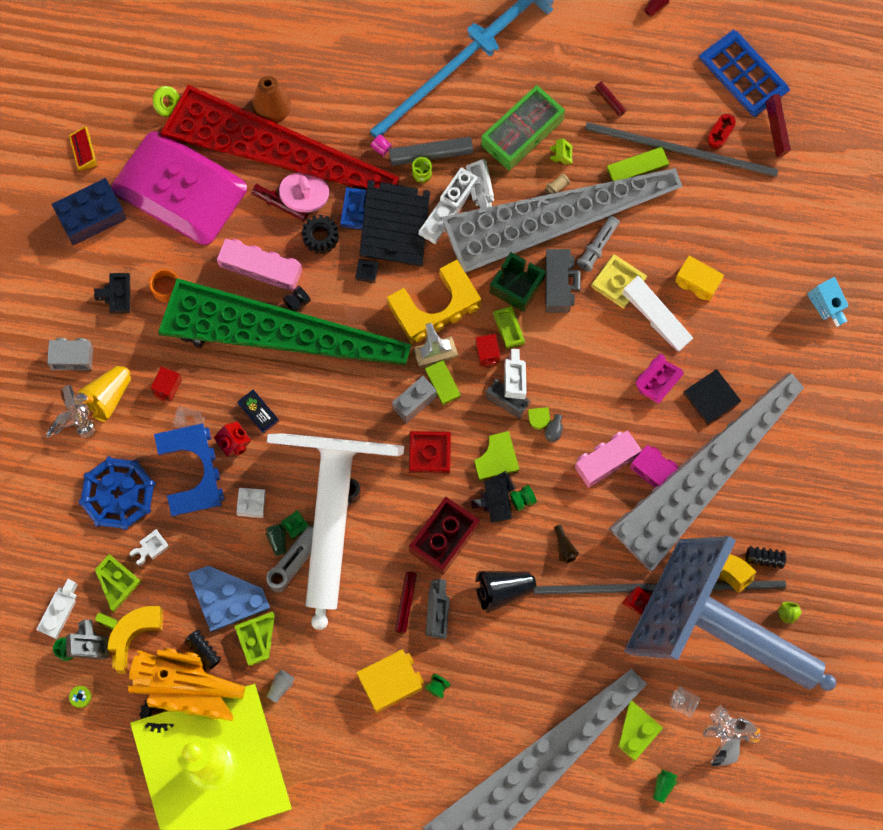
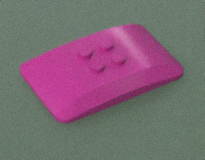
M153 131L146 135L112 184V190L117 197L201 245H208L214 241L245 196L247 185L241 178L172 138L162 136L160 132Z

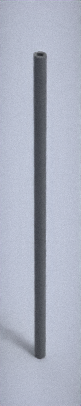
M753 581L743 590L786 589V581ZM716 582L712 590L734 589L727 582ZM657 583L536 586L533 594L632 592L637 586L645 592H653Z

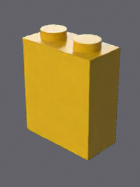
M403 649L357 672V676L376 714L422 691L421 684L424 681L419 672H414L412 668L414 661L409 653L405 654Z

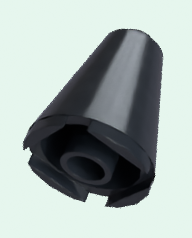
M478 571L476 573L475 582L480 584V588L476 589L481 608L486 610V613H491L533 593L534 588H536V579L529 572Z

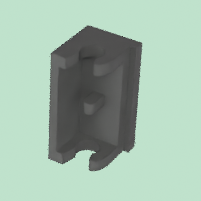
M495 378L493 385L486 390L485 398L520 419L531 404L528 398L516 399L505 397L504 385Z

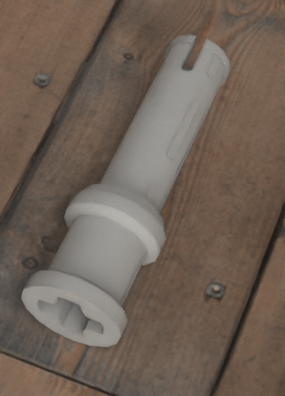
M613 216L608 217V220L592 244L586 246L585 253L576 261V264L581 269L587 272L592 271L593 264L602 256L601 250L620 224L617 218Z

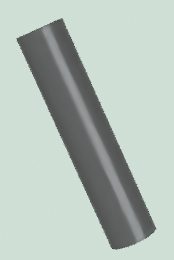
M471 136L389 148L391 166L410 164L419 157L436 160L473 154Z

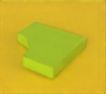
M509 431L490 435L487 451L482 457L474 460L479 481L494 478L504 471H507L508 474L519 472L520 469Z

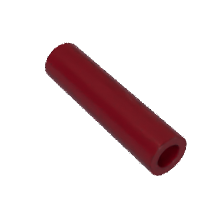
M602 81L595 86L599 94L619 117L625 114L627 110Z

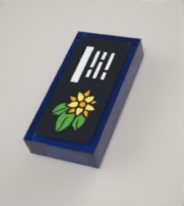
M254 390L237 401L238 405L263 434L279 422V419Z

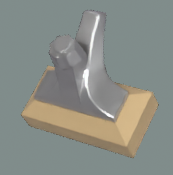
M432 323L425 324L426 343L413 348L419 369L436 364L442 360L447 361L457 358L458 353L452 336L441 339L437 335Z

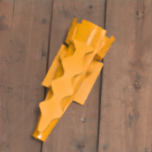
M164 648V650H157V657L140 650L137 651L138 656H134L129 674V679L133 680V685H128L129 693L150 694L149 698H147V704L150 708L157 707L171 712L178 711L192 716H204L213 720L233 721L234 716L221 697L243 699L245 686L205 673L200 657L192 652L180 654L174 649Z

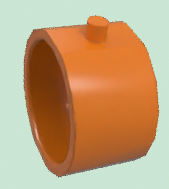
M163 268L155 271L148 278L153 296L160 302L166 303L169 302L172 292L169 294L157 293L154 290L155 283L162 277H172L175 280L179 279V277L173 270Z

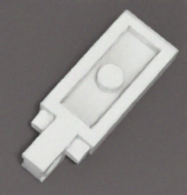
M482 159L466 165V170L478 177L471 191L473 202L480 209L492 207L491 202L494 201L487 161Z
M511 349L509 359H505L504 392L507 398L525 399L526 362L520 360L519 349Z
M68 579L63 589L58 588L36 629L37 631L52 638H58L76 603L77 595L73 594L78 585L76 582Z

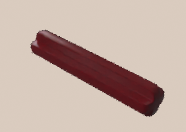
M414 572L405 573L395 632L405 634L407 630L417 574Z

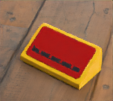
M87 126L70 134L69 137L78 171L98 166Z

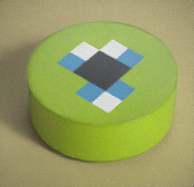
M84 686L74 687L69 694L71 704L77 708L88 706L92 699L91 692Z

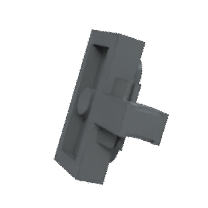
M84 619L79 622L76 634L66 635L67 657L105 660L109 657L108 637L96 636V633L93 632L92 620Z

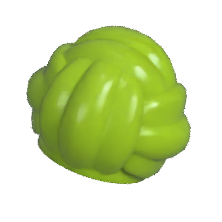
M783 602L778 608L779 617L784 623H794L802 614L800 606L793 602Z

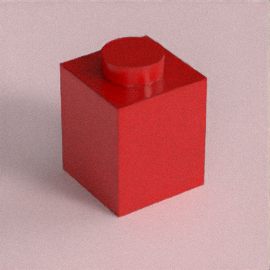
M496 334L475 337L479 366L489 368L500 363Z
M161 366L151 386L154 397L161 401L167 399L172 402L182 382V378L179 373Z

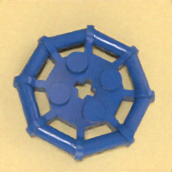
M108 456L106 460L91 471L84 473L81 498L78 502L94 521L96 527L120 528L125 531L128 530L129 526L152 511L150 507L156 483L152 481L137 459L125 460ZM114 466L130 469L127 473L115 472ZM109 468L110 473L103 476L101 480L95 478ZM135 472L143 481V484L137 485L133 480L132 476ZM94 483L97 485L96 495L89 498L91 484ZM116 489H120L123 492V495H119L118 499H115V496L112 494ZM145 490L143 504H140L138 502L139 492ZM98 502L102 507L101 515L97 513L91 505L92 503ZM137 507L139 509L128 518L125 517V514L131 508ZM108 514L120 515L121 520L107 519L106 517Z

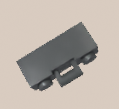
M546 249L545 313H569L571 306L575 305V294H571V292L581 291V271L570 270L574 268V256H571V249ZM568 277H573V285H568Z

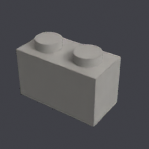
M65 338L49 340L47 364L51 370L92 371L93 346L90 341L84 338H77L76 341H68Z
M422 376L392 402L393 410L407 424L437 398V390Z

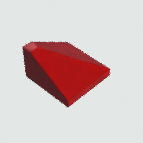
M637 586L623 600L622 604L642 615L651 595Z

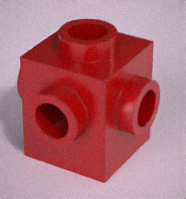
M238 421L224 425L213 437L227 457L243 454L247 450L246 446L251 442Z

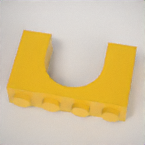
M458 260L440 268L439 276L452 297L449 306L442 312L435 314L422 312L415 306L405 288L387 296V305L410 343L420 342L427 337L425 324L432 323L437 333L450 322L456 323L463 315L467 313L472 314L479 310L481 298Z

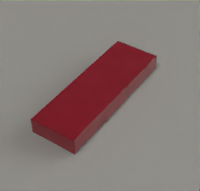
M779 94L772 95L765 103L776 157H783L791 151L781 97Z

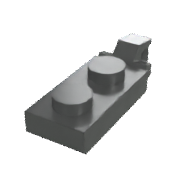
M443 579L431 580L428 596L426 636L436 639L447 638L450 597H447L445 592L446 580Z

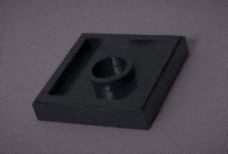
M717 369L683 392L707 425L741 403L740 398Z

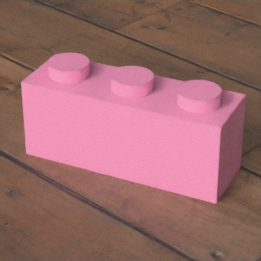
M628 430L623 434L618 432L611 437V441L607 444L603 442L594 448L595 451L591 454L585 453L577 459L578 462H576L575 469L587 487L590 488L633 461L642 450Z

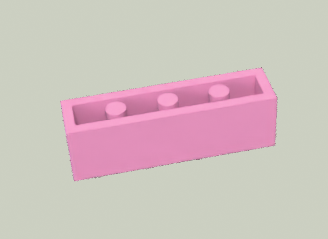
M225 239L217 258L218 266L292 292L296 288L302 273L301 264L296 259L282 258L275 252L270 251L268 253L255 245H244L237 239Z

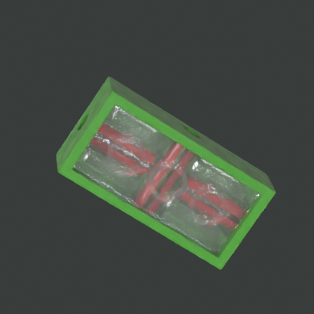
M536 85L482 135L481 146L510 171L564 121L565 109Z

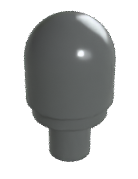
M555 414L553 421H549L547 424L545 438L549 442H556L561 437L563 425L561 424L562 415Z

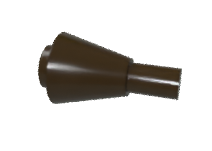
M562 525L555 526L554 530L558 538L559 561L571 563L576 560L579 552L565 535Z

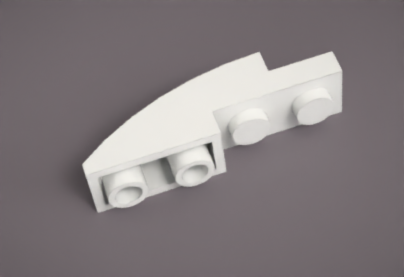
M462 167L459 169L441 195L439 203L419 230L420 236L434 244L438 242L442 234L446 233L441 217L459 213L478 179L476 175Z

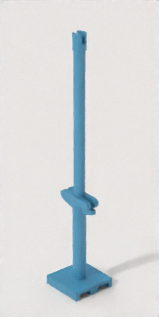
M518 0L486 29L473 23L467 29L468 36L473 42L383 121L376 124L370 130L371 135L374 138L380 134L383 135L388 128L478 49L481 48L488 56H492L494 50H499L494 37L533 2L548 15L553 11L551 7L553 0Z

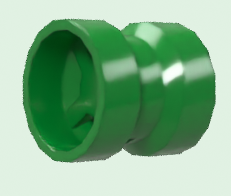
M529 485L523 486L520 491L509 493L517 512L523 510L527 505L532 506L537 503L534 492Z

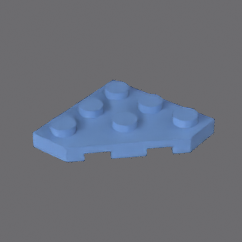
M210 566L188 573L211 633L270 610L263 589Z

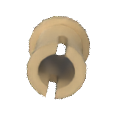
M561 174L551 184H546L544 190L547 195L558 193L570 184V180L565 174Z

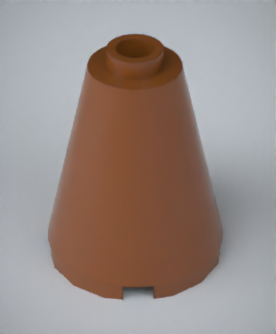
M264 76L258 82L252 100V109L254 114L278 123L289 114L291 100L274 77Z

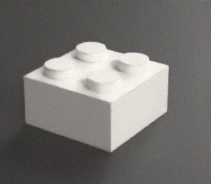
M239 488L237 516L264 518L265 489Z

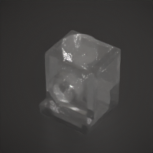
M178 405L173 426L184 428L204 424L205 417L202 416V411ZM188 415L194 417L192 423L187 422L186 417Z
M679 686L678 690H675L670 698V705L672 709L691 718L701 698L695 693Z

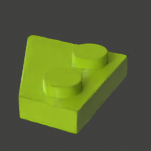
M110 554L95 569L109 607L113 612L122 605L141 583V580Z
M273 612L235 625L249 667L269 660L275 618Z
M631 701L628 705L618 747L635 761L663 727Z

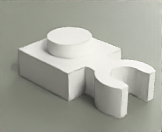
M156 529L140 541L143 547L133 549L130 555L131 557H134L136 554L141 555V558L136 562L140 566L145 563L147 556L155 559L167 550L169 545Z

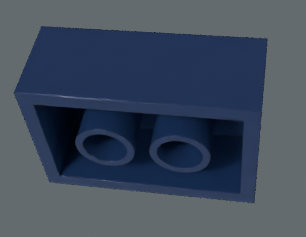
M106 178L51 204L73 246L127 220Z

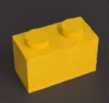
M689 255L677 274L675 282L682 289H689L694 292L698 298L710 301L721 284L724 274Z

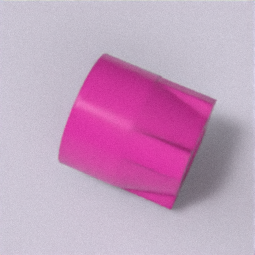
M381 134L371 143V147L383 157L389 152V148H392V144Z

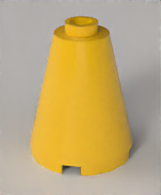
M115 366L81 388L76 395L78 403L86 412L91 410L94 413L92 415L93 418L106 422L111 417L129 385L131 373L124 366ZM85 396L94 398L92 403L83 404L87 400Z

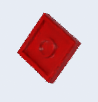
M410 431L409 473H450L451 432Z

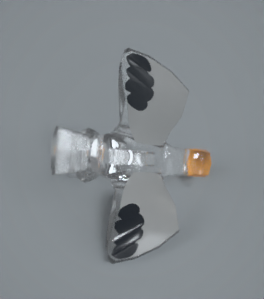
M71 385L63 387L60 393L67 411L57 416L46 436L50 438L54 433L57 435L64 427L76 426V432L83 438L91 436L95 432L94 423L87 419L90 414L87 403H92L94 398L83 393L75 395Z
M722 706L717 707L709 717L715 725H708L703 733V737H718L722 742L711 759V766H724L737 762L740 754L741 739L756 744L761 738L760 729L753 723L742 717L738 719L731 718L727 709H724Z

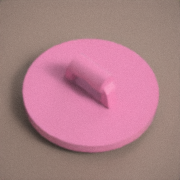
M297 172L283 179L279 187V195L282 202L290 209L298 212H312L326 204L329 197V188L322 178Z

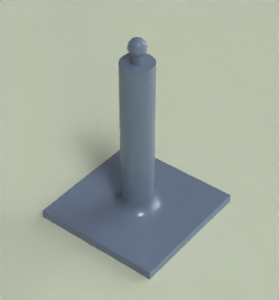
M730 536L678 540L624 652L633 656L678 660L696 625L808 690L813 689L818 683L825 691H831L836 687V679L830 674L824 675L825 663L709 596L736 542L735 539Z

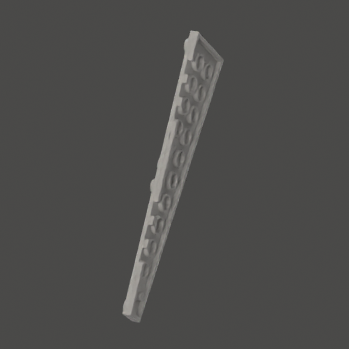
M787 373L768 389L765 394L760 396L754 405L749 409H745L739 418L730 422L724 431L715 435L685 461L678 470L670 474L664 483L655 487L649 496L640 500L634 509L625 513L608 529L648 570L653 571L803 390L802 384L792 373Z
M632 669L425 825L423 829L512 830L647 683Z

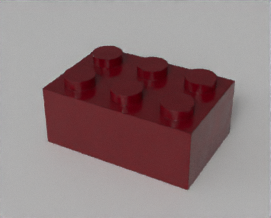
M445 496L409 545V552L441 575H444L479 527L480 520Z

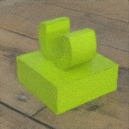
M564 138L556 140V145L550 147V150L556 152V155L551 156L550 159L554 162L560 161L564 165L572 164V145Z

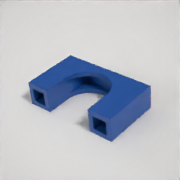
M202 423L154 434L159 456L180 451H190L197 454L204 465V476L198 486L189 491L167 495L171 516L174 517L222 506L221 501H224L225 498L223 489H218L217 485L220 475L218 468L214 469L212 460H216L214 448H209L208 440H211L209 427L205 428V425Z

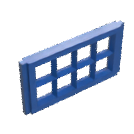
M734 29L699 55L703 64L754 117L767 109L765 101L772 95L779 94L780 97H783L790 91V88L782 78ZM734 42H737L744 51L732 58L725 49ZM723 52L730 61L719 69L712 62V59ZM745 54H748L755 63L743 70L736 61ZM734 64L741 73L730 81L723 71ZM759 66L766 75L755 82L747 73ZM745 76L753 85L741 93L734 83ZM770 77L777 87L766 94L759 85ZM756 88L764 97L752 105L745 95Z

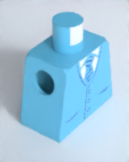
M835 277L821 283L807 293L823 320L831 317L836 327L847 322L842 311L848 307V303Z

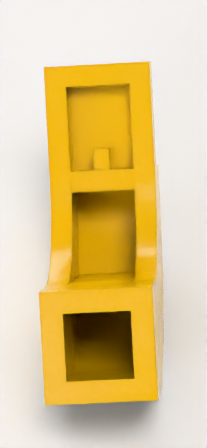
M729 554L718 579L724 580L735 591L740 593L754 581L756 571L744 560Z
M147 606L135 609L126 614L114 627L109 638L108 650L111 653H116V655L112 656V667L115 668L118 674H127L128 648L131 641L137 635L147 631L163 630V609L161 606Z

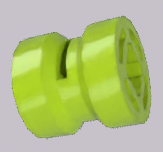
M419 157L414 160L412 176L416 182L426 183L431 179L432 164L429 159Z

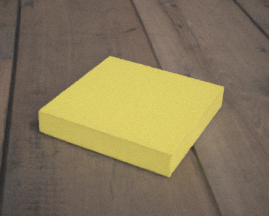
M614 254L591 284V288L624 309L630 302L623 295L624 288L637 276L643 281L646 280L647 276Z

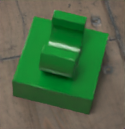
M298 510L281 521V525L292 540L299 537L309 526Z

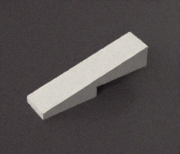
M639 276L624 288L623 295L651 322L650 325L678 353L693 340L689 332Z

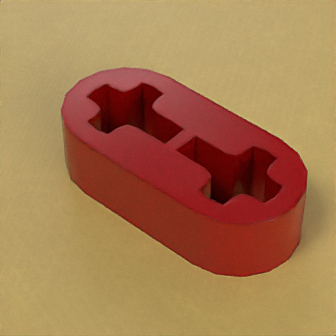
M723 114L719 117L707 139L708 145L711 148L719 149L724 146L734 130L736 124L734 116ZM726 121H729V125H727L726 128L723 129V124ZM718 134H721L720 140L717 142L713 141Z

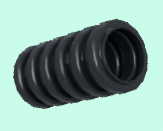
M749 546L746 552V562L748 564L753 563V565L758 563L760 566L765 564L766 567L772 565L773 568L779 566V569H783L786 564V552L784 550L779 552L777 549L773 551L771 548L766 550L764 547L759 549V547L753 548V546Z
M196 630L185 639V644H189V649H193V653L200 657L202 664H205V669L210 670L221 661V657L217 656V652L213 651V647L208 645L209 641L204 640L205 636L200 635L201 631Z

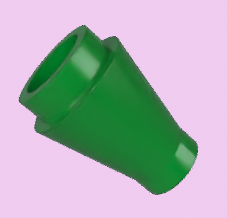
M662 769L660 774H657L653 799L665 803L667 797L677 784L676 779L678 776Z

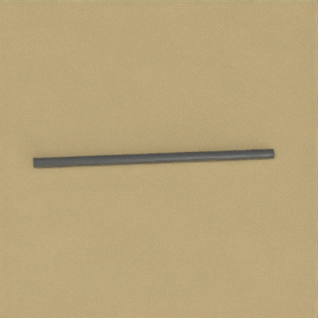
M589 122L586 123L585 130L657 148L662 147L665 150L777 177L778 169Z

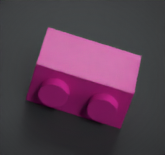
M646 445L631 463L630 469L655 488L664 483L670 474L678 470V466L672 460H666L661 456L662 453L656 447Z

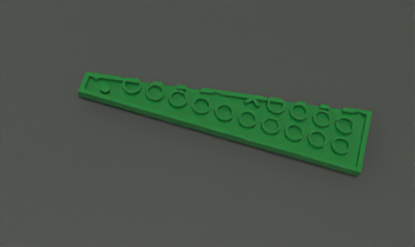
M178 278L176 279L158 331L160 336L405 366L412 345Z

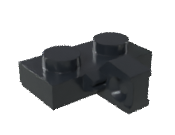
M109 273V285H105V288L94 289L95 300L105 301V304H109L110 314L131 313L130 273Z
M506 477L484 481L486 492L481 493L482 498L471 500L472 509L484 507V512L489 511L491 522L513 519Z

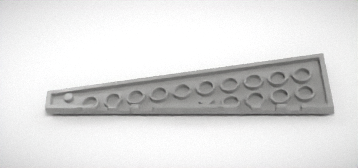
M676 168L448 215L441 217L455 256L466 273L504 258L510 252L522 251L681 188L682 184Z

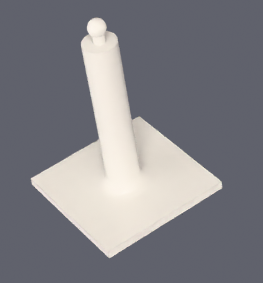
M285 433L268 434L267 443L317 448L320 452L321 458L305 606L316 608L311 624L316 630H323L328 625L326 609H337L353 457L358 452L400 456L404 454V446Z

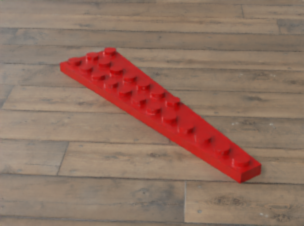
M187 85L161 131L162 136L300 172L358 189L367 190L368 180L374 181V187L379 188L380 182L398 185L400 177L190 85Z

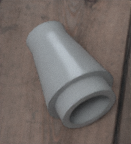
M280 669L275 674L266 697L277 703L294 685L292 682L295 678Z

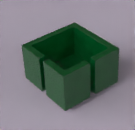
M510 252L501 266V270L498 271L491 282L489 293L525 312L543 283L546 271L529 263L527 273L524 272L526 260Z

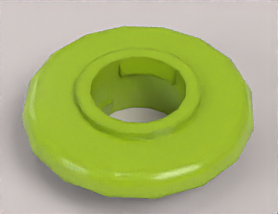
M159 87L153 95V106L161 116L170 117L180 96L172 87ZM164 96L169 99L168 107L163 104Z

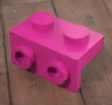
M660 353L651 361L649 367L639 375L636 385L640 394L659 404L684 373L679 367L667 362L664 355Z

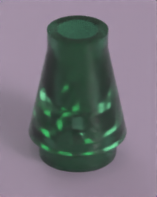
M282 524L267 527L265 535L274 551V555L286 554V531L283 529Z

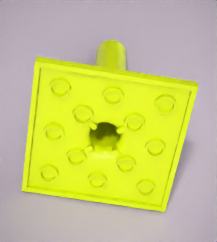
M256 684L245 687L243 699L221 697L234 716L233 721L213 720L199 715L192 716L178 711H166L130 723L160 830H229L292 810ZM147 723L174 724L172 728L170 725H167V731L161 728V733H157L158 728H155L154 732L150 731L152 728L150 725L147 729L144 727Z

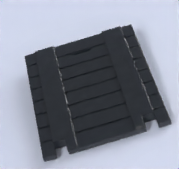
M368 180L359 256L422 266L425 238L419 235V230L428 217L430 191L423 190V196H420L416 188L380 182L379 188L374 187V181Z

